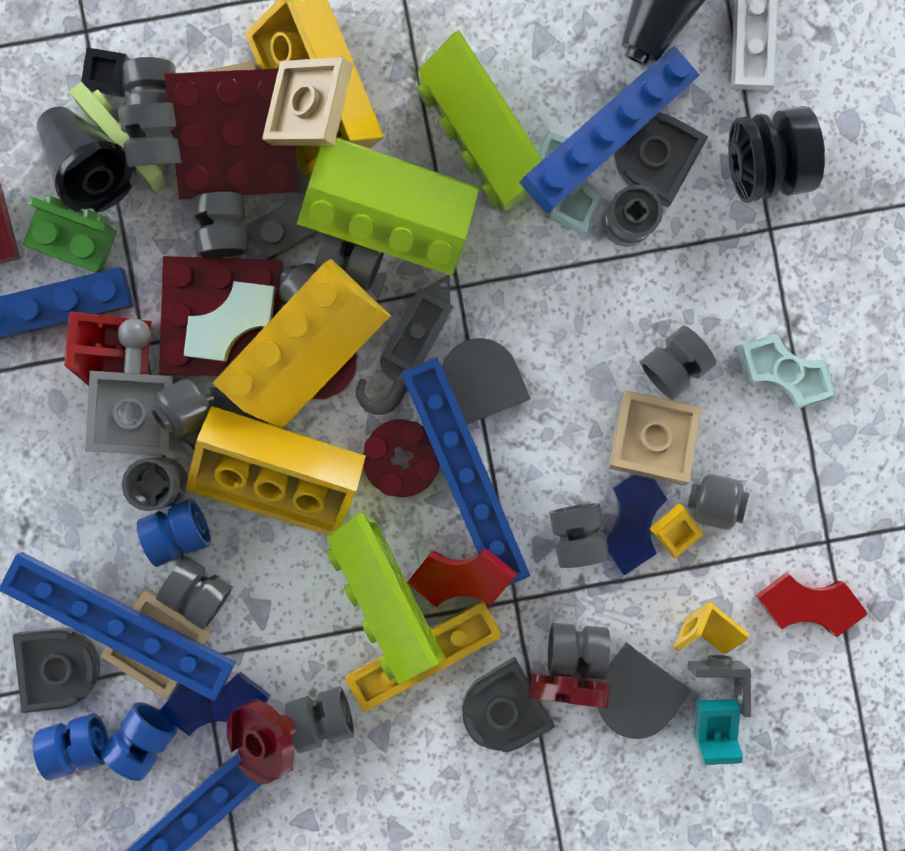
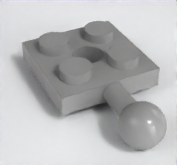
M128 319L118 329V339L126 348L124 373L90 371L85 451L169 455L170 434H164L157 425L151 413V407L155 406V394L173 384V376L140 374L141 349L149 343L151 338L148 325L140 319ZM134 402L140 406L142 417L138 423L125 425L119 420L117 412L123 403Z

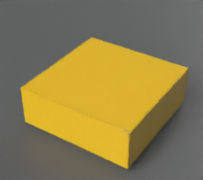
M680 503L649 528L668 554L674 559L704 535L695 520Z

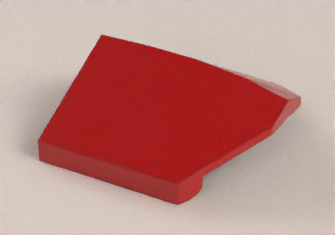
M69 312L64 366L88 386L90 371L124 373L126 348L118 339V329L124 321L130 318ZM142 320L148 325L151 332L152 321ZM150 341L141 349L140 374H147Z

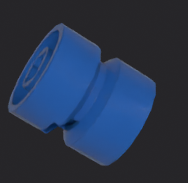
M191 498L168 509V516L158 511L137 521V534L141 547L150 563L155 567H160L179 559L181 550L188 554L211 545V535L207 521L199 505Z
M137 702L134 703L120 724L121 729L116 730L100 753L106 765L114 772L127 779L141 781L157 762V753L164 752L177 733V727L171 718L161 710L147 703Z
M92 713L72 719L68 725L59 723L39 729L33 738V754L41 776L45 780L52 781L72 775L76 768L80 771H85L105 765L106 763L102 759L100 752L109 738L102 719L97 714Z

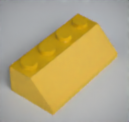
M277 0L245 32L259 69L279 68L280 61L343 57L353 64L337 137L369 149L384 138L328 0ZM296 146L297 160L304 177L312 175L320 146Z
M330 259L321 265L218 376L213 384L243 412L283 429L391 315L335 261Z
M211 406L196 441L185 491L330 536L343 525L357 491L366 456Z

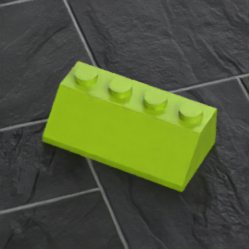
M457 30L451 34L418 70L420 85L416 89L426 107L434 106L441 119L438 120V124L445 137L449 141L455 139L463 152L459 154V157L470 174L476 172L484 183L480 189L491 207L498 205L502 213H505L530 196L519 182L543 159L460 30Z
M336 137L334 146H320L297 224L452 276L467 238L479 187Z
M361 512L328 536L327 540L331 548L326 550L329 560L336 571L342 569L348 581V584L344 585L345 592L354 607L360 605L366 617V620L361 622L363 629L371 643L378 642L384 654L379 660L389 680L395 678L398 685L446 661L376 519Z

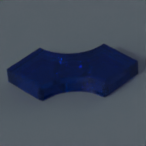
M631 474L612 487L617 500L618 513L613 529L606 536L609 555L623 575H626L657 554L651 540V530L649 528L657 510L668 500L654 479Z
M240 671L230 681L225 683L219 697L215 701L180 684L158 713L186 735L190 736L196 729L205 724L219 721L228 722L232 712L254 699H259L266 703L271 695Z

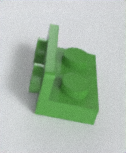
M46 195L44 201L30 197L28 204L35 207L36 210L22 245L95 273L102 272L117 234L116 230L105 224L107 217L88 209H84L82 215L69 211V208L64 205L61 199Z

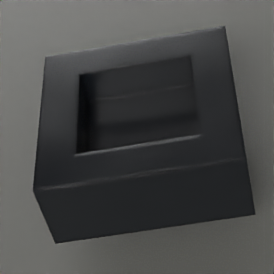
M87 47L81 82L90 92L99 90L105 95L124 98L125 88L122 65L130 58L124 53Z

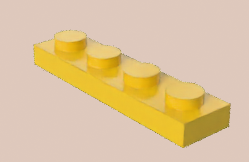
M479 601L430 628L446 661L400 685H398L395 678L389 680L379 660L384 654L346 674L345 680L363 713L503 637L485 602Z

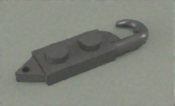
M449 275L424 289L418 288L384 349L380 365L386 376L394 381L385 399L380 402L368 399L365 393L366 380L363 378L359 380L356 387V398L365 411L374 415H385L394 411L401 403L408 390L401 372L425 361L454 309V306L450 304ZM443 282L447 284L445 289L440 288V284Z

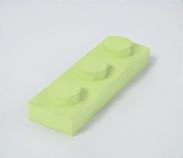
M82 82L77 84L69 91L77 106L99 131L124 148L123 144L129 139V135L121 131L120 122L118 123L111 116L110 112L114 110L111 104L99 90L91 93ZM163 164L136 166V173L155 194L167 185L161 173L165 169Z

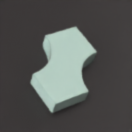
M548 129L538 149V153L542 159H545L568 138ZM584 180L552 209L549 219L585 235L603 197L590 188Z
M234 281L229 297L218 309L205 315L188 317L183 356L226 362L232 346L242 335L256 328H264L272 319L276 288L274 286Z
M773 334L736 346L747 383L762 381L778 386L790 397L795 409L837 397L826 359L809 361L793 355L784 347L779 335Z

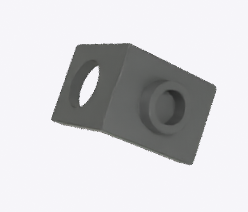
M726 655L707 656V661H688V670L698 678L734 677V699L738 701L741 709L740 713L744 717H751L750 668L741 661H732V657Z

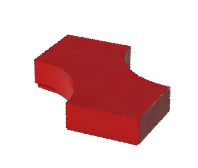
M487 548L472 558L462 560L447 558L436 551H432L407 583L436 608L444 601L459 596L473 597L491 606L517 573Z
M785 573L755 595L780 629L798 622H813L820 624L833 636L838 637L868 615L846 583L842 581H837L822 588H810L801 585L790 574Z

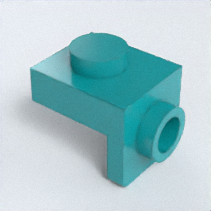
M737 699L697 701L694 738L703 764L742 763L743 753L738 742L741 709Z

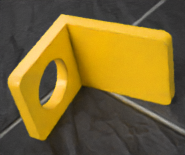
M709 601L685 618L673 648L680 651L702 636L721 653L727 654L747 641L749 633Z

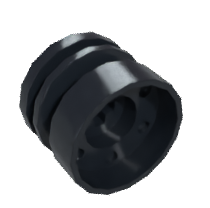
M800 106L778 110L772 116V119L765 114H756L753 118L740 117L732 122L728 139L729 166L735 190L741 201L752 203L757 202L761 198L765 200L773 199L777 196L779 190L781 193L790 196L812 192L819 188L824 175L825 146L817 116L810 107Z

